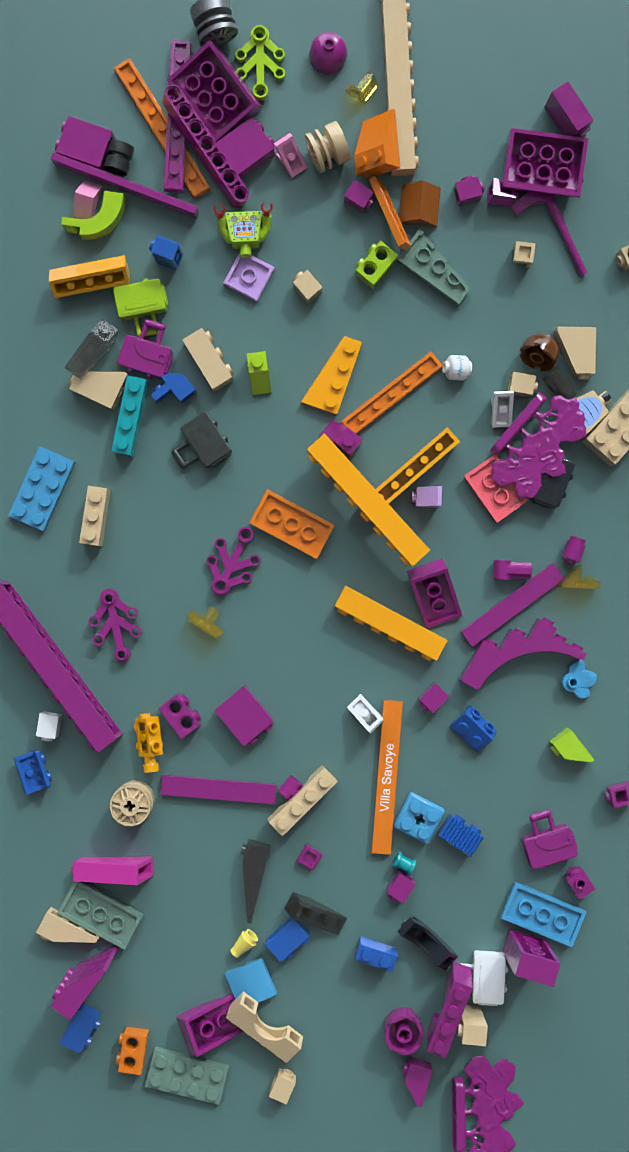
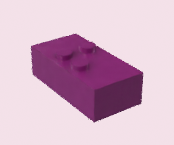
M509 929L502 951L514 975L554 987L561 963L547 941L543 938Z

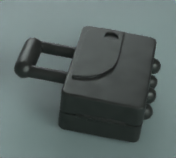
M202 412L180 428L187 441L173 449L172 455L182 469L187 468L198 459L201 460L206 468L215 467L229 458V455L232 453L227 444L228 438L220 434L216 428L218 423L216 420H211L206 412ZM191 445L197 455L186 462L179 451Z

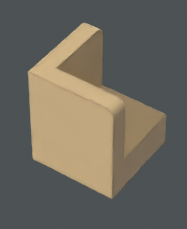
M516 241L512 250L514 251L513 262L526 264L525 268H530L533 264L536 244Z

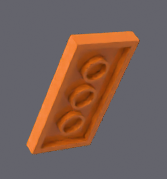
M268 489L249 522L316 559L335 526Z

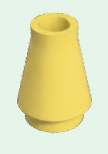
M250 929L242 931L230 950L232 955L239 958L242 954L256 946L258 941L257 935Z

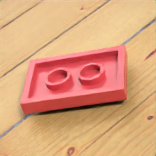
M493 455L463 477L493 520L498 523L525 504L528 499L518 496L515 489L516 483L500 486L491 479L493 475L492 464L500 460L497 456Z

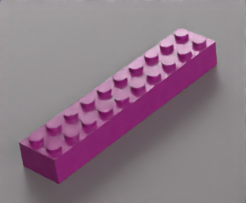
M0 581V626L3 625L6 629L5 634L18 645V652L23 657L26 656L30 661V668L35 673L38 672L42 677L40 679L42 684L46 688L49 687L51 689L54 700L58 704L61 703L63 705L66 716L69 719H73L77 724L75 726L77 731L81 735L84 734L86 736L89 747L93 751H101L123 733L9 581Z

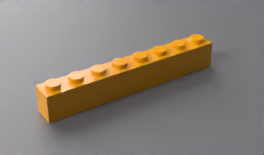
M325 433L307 448L309 453L307 457L313 464L318 463L322 467L320 470L327 479L331 477L334 480L333 486L340 493L344 491L348 496L346 500L353 508L357 506L362 511L360 516L366 522L369 520L374 525L372 529L379 537L383 535L388 540L386 544L393 552L397 550L400 553L399 559L406 566L408 564L411 567L414 566L430 551Z

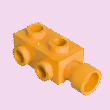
M150 713L139 714V718H135L133 727L137 734L136 749L139 751V757H144V773L159 771L156 756L163 754L159 716H151Z

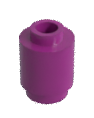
M571 536L570 540H567L562 554L565 563L575 565L576 562H581L586 547L584 545L586 540Z

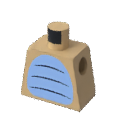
M592 390L577 398V401L580 402L579 409L585 413L584 425L586 426V434L608 414L605 405L612 401V398L607 391L598 396Z

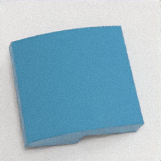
M263 958L246 962L244 966L230 969L225 973L235 999L243 991L258 1003L277 994Z

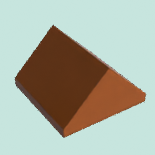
M424 180L403 184L399 218L401 223L437 227L441 188Z

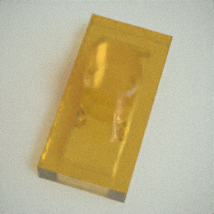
M213 607L208 609L204 617L193 610L187 616L189 622L218 640L224 632L223 629L213 624L220 613Z

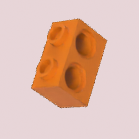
M126 1027L124 1033L120 1034L119 1045L122 1048L121 1052H118L116 1064H119L118 1072L135 1075L142 1074L149 1030ZM134 1038L138 1043L133 1044L129 1039ZM131 1057L135 1062H128L126 1058Z

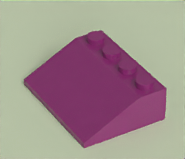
M211 40L167 79L170 85H176L182 90L216 142L263 108L217 44Z
M511 128L505 152L503 188L580 198L589 138Z
M114 945L78 963L74 969L70 968L51 998L54 1000L50 1006L70 1021L106 972L119 947Z

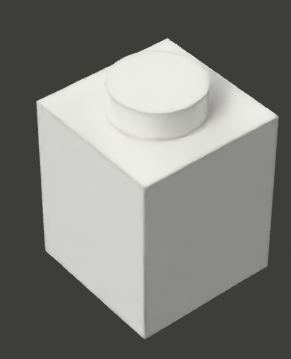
M41 712L39 714L36 736L41 737L43 741H53V739L58 738L63 714Z

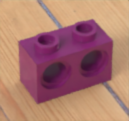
M178 693L158 709L182 739L201 725L200 720L202 718L196 710L192 711L189 707L190 701L184 694ZM172 702H178L181 710L178 712L173 711L171 708ZM183 718H190L192 726H184Z

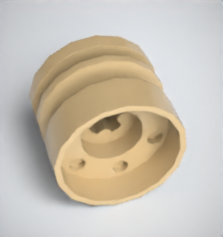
M337 121L323 126L324 136L321 135L318 129L314 130V137L310 132L305 134L308 155L319 173L325 172L324 163L329 170L332 169V158L337 165L351 160L348 144Z
M131 780L125 782L117 789L110 800V811L113 818L124 826L141 824L154 807L155 797L153 790L142 781ZM129 801H131L132 804H135V806L132 809L130 805H127Z

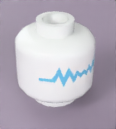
M450 355L443 362L442 372L445 373L448 380L464 381L471 375L472 363L466 356Z

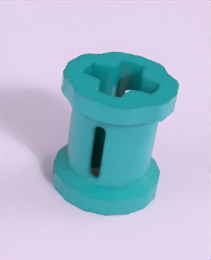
M398 852L393 860L392 868L397 867L410 876L416 865V860H411L403 856L401 852Z

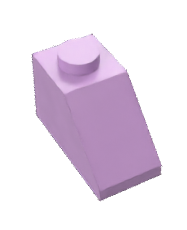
M442 486L416 487L415 491H412L411 502L415 503V507L439 508L442 503Z

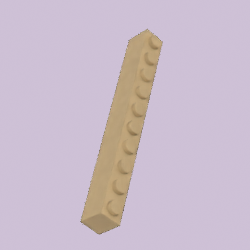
M381 0L387 110L395 109L400 168L391 171V176L414 175L415 169L419 168V158L415 156L418 140L417 137H414L413 131L416 130L417 123L412 111H415V98L412 99L411 92H414V79H410V73H413V60H409V54H412V41H408V35L411 34V23L407 22V15H410V4L406 3V0Z

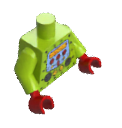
M263 202L261 204L262 211L225 212L223 204L222 211L217 212L214 205L213 211L218 215L216 220L219 233L227 243L232 244V249H240L241 258H250L252 256L251 248H259L260 242L266 239L271 230L270 212L273 209V203H270L269 210L264 208Z

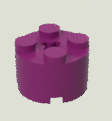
M407 1007L397 1008L385 1017L384 1034L388 1047L402 1055H409L417 1051L424 1037L419 1016L411 1008Z

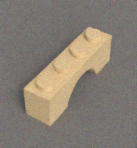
M321 765L289 801L282 804L267 818L268 822L283 836L338 782L337 779Z
M243 991L229 1006L226 1018L232 1024L242 1029L247 1035L258 1041L263 1047L274 1053L276 1057L287 1063L301 1050L303 1036L289 1025L275 1028L263 1023L257 1014L258 1002Z

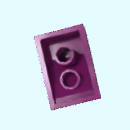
M443 558L407 570L426 629L462 617L453 584Z
M233 993L193 1007L176 1016L188 1053L198 1057L244 1032L226 1018L229 1006L235 1000Z

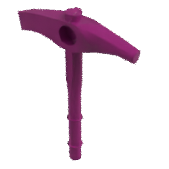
M529 191L511 206L517 216L530 206L546 203L580 276L587 274L584 262H582L554 199L557 195Z

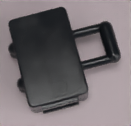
M564 459L562 463L565 465L566 474L552 477L546 473L541 474V488L535 497L528 499L548 509L558 508L562 499L566 498L565 491L569 481L573 479L572 472L575 464Z

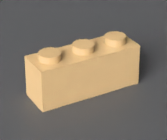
M200 328L182 339L214 392L233 381L231 375L234 372L229 364L225 365L221 360L224 356L218 347L215 349L211 342L214 339L209 331L204 332L203 328Z
M88 486L79 543L103 546L111 494L110 489Z
M466 1004L457 1027V1036H460L462 1044L486 1046L488 1026L480 1005Z

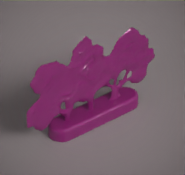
M539 392L490 449V452L495 456H499L505 448L508 450V457L505 460H499L492 464L493 475L491 479L500 486L516 483L515 489L519 497L533 498L542 486L541 474L546 473L552 477L566 474L565 465L562 463L564 451L559 448V444L565 441L576 442L586 437L585 413L579 409L580 402L577 401L576 397L565 399L561 395L554 396L550 402V411L540 413L539 409L547 398ZM549 416H554L557 419L554 422H548L544 420V417L548 419ZM531 418H536L540 421V429L535 434H529L523 428ZM543 422L547 424L546 428L543 427ZM520 432L524 436L522 447H512L510 442ZM513 454L517 457V460L512 458Z
M474 1056L471 1058V1062L464 1068L465 1074L471 1079V1085L468 1089H465V1083L461 1076L452 1077L454 1152H465L466 1138L468 1137L473 1143V1147L469 1152H510L515 1147V1141L512 1135L501 1127V1123L503 1120L509 1121L514 1115V1111L524 1104L517 1093L508 1092L507 1090L510 1083L514 1081L515 1065L503 1058L492 1067L485 1056ZM479 1085L480 1087L479 1089H474V1086ZM465 1094L475 1098L471 1110H465ZM465 1115H475L477 1117V1126L472 1131L465 1129ZM474 1135H480L484 1142L476 1141L477 1137H474ZM478 1144L480 1146V1149H476L475 1145Z

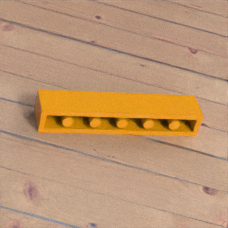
M447 427L375 490L389 504L460 441Z
M344 586L334 605L337 607L336 611L342 615L347 616L349 613L354 616L353 620L361 625L367 623L371 625L370 629L378 634L381 632L388 634L387 639L395 643L398 640L405 643L404 648L413 653L415 649L422 653L421 657L430 662L432 658L437 661L448 641L347 586Z

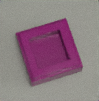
M306 843L296 861L313 871L323 853Z

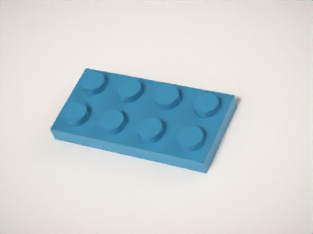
M39 446L8 516L41 531H45L76 462Z
M514 881L500 917L573 947L587 912L575 905Z

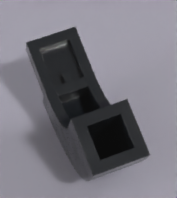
M414 916L405 920L397 931L401 937L417 945L437 967L445 971L458 958V955L432 929Z

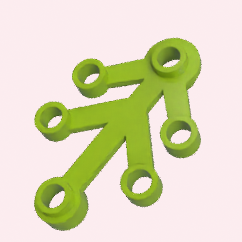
M257 25L250 32L251 39L235 52V57L238 62L243 63L247 59V53L255 46L256 53L242 68H238L236 72L238 74L243 72L245 75L241 78L245 81L247 74L256 65L257 84L253 87V95L257 100L263 101L268 97V87L264 84V65L274 73V78L277 81H282L285 78V70L276 65L264 53V46L273 53L274 59L277 62H282L285 59V52L269 39V31L266 27ZM258 34H262V35H263L262 38H257L256 36H257ZM240 53H243L244 57L239 58L238 55ZM277 53L283 54L281 57L276 56ZM277 72H282L283 75H282V76H277L276 73H277ZM263 91L264 95L259 96L257 93Z

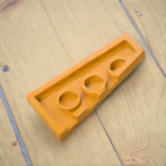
M344 336L301 403L337 415L362 342Z

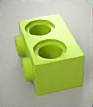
M381 240L377 245L374 243L367 253L369 255L365 260L361 258L355 266L357 268L355 275L372 289H374L398 258V254ZM378 253H384L386 255V259L379 260L376 257V255ZM368 267L372 268L374 270V273L372 275L365 274L364 269Z

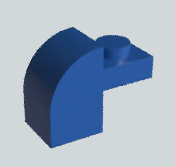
M168 373L162 376L165 384L156 386L151 396L157 403H160L173 392L183 404L196 394L197 391L183 375Z

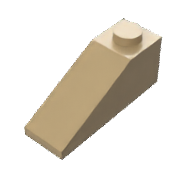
M52 907L46 912L36 931L43 940L52 942L96 943L100 937L57 914L58 910Z

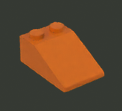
M395 109L363 121L354 154L356 175L370 179L373 176L377 177L400 168Z

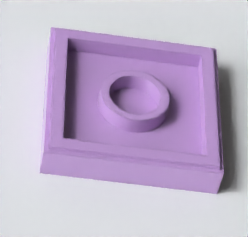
M239 252L223 285L258 302L275 267L254 256L241 258Z

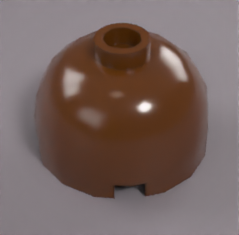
M538 333L531 335L520 348V358L533 369L535 366L541 368L540 371H550L553 369L559 356L558 344L547 334Z

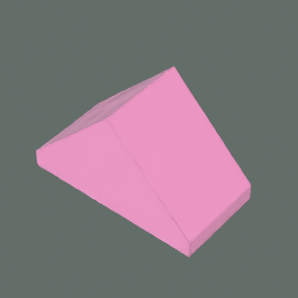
M86 180L82 182L75 191L74 218L89 219L94 217L103 189L102 185Z

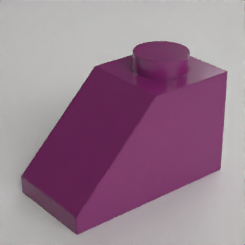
M409 1056L408 1061L403 1063L402 1074L417 1106L422 1107L433 1071L431 1062Z

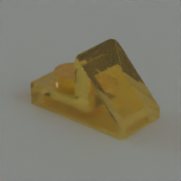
M577 565L564 577L565 579L558 583V587L600 589L601 581H595V577H583V580H581L582 565Z

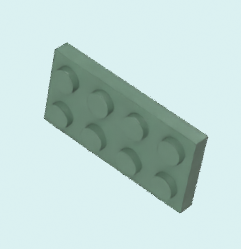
M74 881L57 914L124 950L144 915L97 888L78 881Z
M155 1047L145 1087L219 1105L229 1065Z

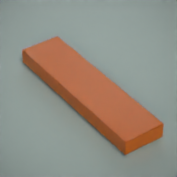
M373 176L369 179L398 247L406 251L411 248L410 241L383 181Z

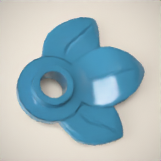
M578 660L570 665L568 673L561 680V685L566 691L573 692L578 698L590 697L588 688L596 683L597 675L592 671H585L584 660ZM571 679L573 680V686L570 684Z

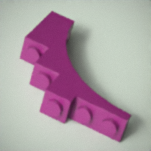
M545 617L542 620L537 618L527 637H524L525 632L515 628V630H508L498 648V644L490 639H487V641L481 640L459 680L478 690L485 679L497 667L512 658L526 653L555 651L568 654L582 661L587 654L582 652L583 648L575 643L572 645L566 643L567 639L557 633L554 636L557 630L556 627L552 626L554 622Z

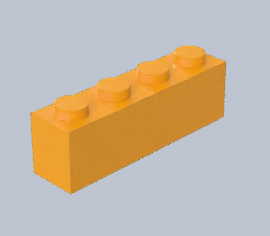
M123 255L49 270V283L54 298L130 284V272L126 257Z

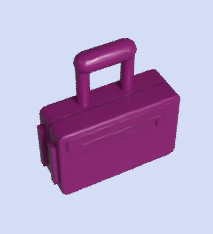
M149 319L144 320L139 338L131 335L125 336L117 363L121 367L128 369L130 373L138 372L145 374L148 379L154 377L163 380L162 376L169 373L174 358L171 348L160 345L166 326ZM147 327L159 331L156 343L144 340Z
M544 810L529 816L534 833L522 836L521 840L528 863L532 869L548 868L549 865L560 861L565 863L567 859L578 855V847L573 831L566 824L555 826L550 810ZM548 818L550 828L538 831L536 821Z

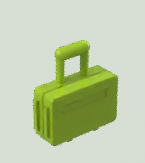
M145 278L142 282L125 284L113 289L118 316L122 321L134 319L138 338L141 334L139 318L151 316V320L157 322L155 315L168 311L167 306L169 304L165 286L158 278L152 280ZM149 328L146 331L145 337L157 335L159 331Z

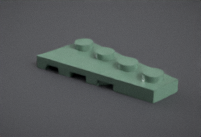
M419 228L410 241L411 248L406 251L403 250L397 258V262L459 306L469 292L470 287L452 269L444 256H441L433 243L425 237L423 231Z

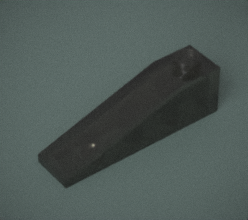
M248 839L247 845L243 844L241 855L244 856L243 872L247 923L251 924L270 851V844Z

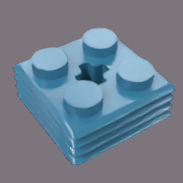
M410 792L393 825L399 831L425 844H429L445 811L442 807ZM422 814L423 820L416 822L415 816Z

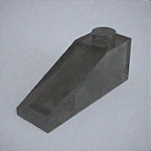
M102 319L87 335L66 364L65 369L81 380L115 344L118 330Z
M295 892L292 893L284 908L294 920L339 935L347 920L346 916Z

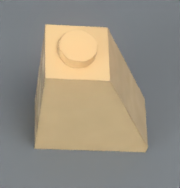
M557 327L554 330V336L571 375L578 377L579 380L589 379V377L595 374L596 327Z
M77 371L76 375H73L70 379L69 389L115 411L124 392L128 374L125 372Z

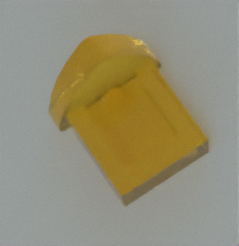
M367 72L357 86L350 85L345 91L352 98L365 105L377 89L378 84L374 74Z

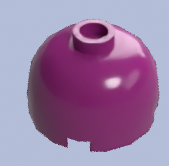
M324 32L316 36L310 46L309 58L311 65L318 72L320 70L328 75L341 70L347 58V47L342 37L333 32Z

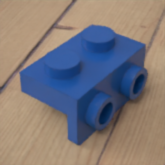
M471 705L450 725L476 752H479L489 744L497 732L494 726L487 722L480 712Z
M34 750L13 758L25 795L51 787L50 782L52 778L49 771L45 770L44 764L46 760L43 753H40L39 750Z

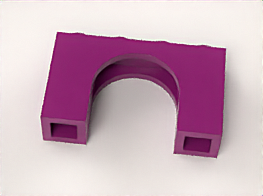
M457 962L452 963L447 976V989L440 1014L433 1012L427 1028V1052L446 1059L473 988L471 967Z

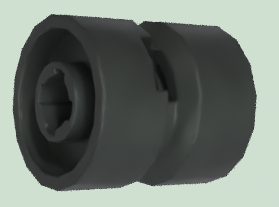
M110 140L107 151L110 155L106 157L103 168L115 175L127 176L130 168L128 161L132 159L134 147L120 140Z

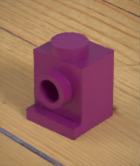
M493 178L487 189V206L495 204L511 207L513 202L517 200L518 190L503 188V179Z
M628 781L606 787L607 792H604V797L607 804L610 803L613 808L629 805ZM620 791V796L615 797V792Z

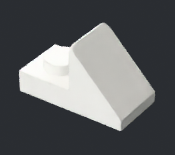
M514 391L493 393L490 400L492 404V428L510 427L512 424Z
M361 694L347 707L370 734L384 721L381 714Z

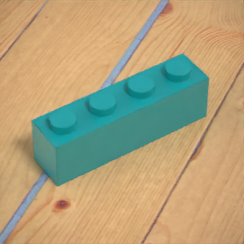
M127 375L111 450L115 454L134 457L149 382L146 379Z

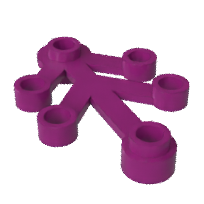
M242 527L239 530V541L231 558H229L226 549V540L223 538L215 540V547L219 550L225 567L222 576L217 566L218 558L215 555H210L206 559V563L210 566L214 577L211 589L218 596L226 595L232 586L243 582L249 583L252 580L250 572H243L241 576L229 579L232 572L251 565L257 566L261 562L258 555H251L250 558L237 562L246 543L253 539L254 533L249 527ZM248 531L250 536L243 538V532ZM219 540H223V547L217 546ZM214 557L216 559L215 564H210L209 558ZM252 557L258 558L257 564L251 562ZM244 574L250 575V579L248 581H244ZM220 582L225 585L223 590H219L217 587Z
M106 589L100 595V607L95 615L89 618L88 623L92 627L99 626L101 617L108 609L109 618L100 632L93 637V643L97 646L103 645L105 637L112 628L117 648L114 652L115 659L119 662H124L130 658L131 652L129 648L124 646L120 626L128 630L133 637L141 636L142 628L117 615L116 607L126 612V616L130 619L138 616V610L120 601L119 594L114 589ZM107 595L112 596L111 602L106 600ZM130 609L135 610L134 616L129 615ZM94 617L98 619L96 625L92 623ZM134 628L139 629L140 632L138 635H135L133 633ZM97 636L102 638L101 643L96 642ZM120 651H124V658L119 657Z

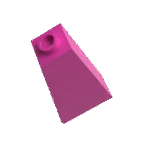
M83 857L73 862L71 869L73 881L138 885L153 876V857Z

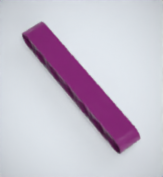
M169 85L166 87L162 99L164 107L230 205L234 208L243 207L249 197L248 189L182 90L176 85ZM168 95L175 96L176 100L170 99ZM179 112H185L187 116L183 117ZM195 128L199 133H193L190 129ZM201 145H207L210 150L203 149ZM213 161L219 162L221 166H215ZM224 178H229L232 183L225 182ZM235 194H240L243 199H237Z

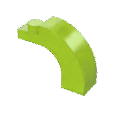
M104 191L102 207L94 217L89 219L62 217L61 225L68 233L78 234L80 232L79 235L83 240L102 238L111 233L120 223L125 212L126 198L123 193Z

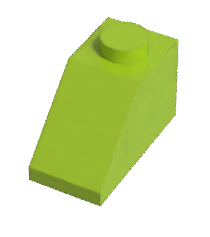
M266 351L246 354L253 396L272 393Z
M565 728L549 741L552 744L550 749L557 757L560 755L568 760L594 761V758L569 728Z

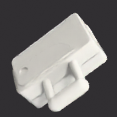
M475 950L473 952V964L460 963L472 969L473 988L471 996L473 1002L478 1003V1005L487 1006L503 1005L504 993L508 990L505 984V973L508 972L504 953Z

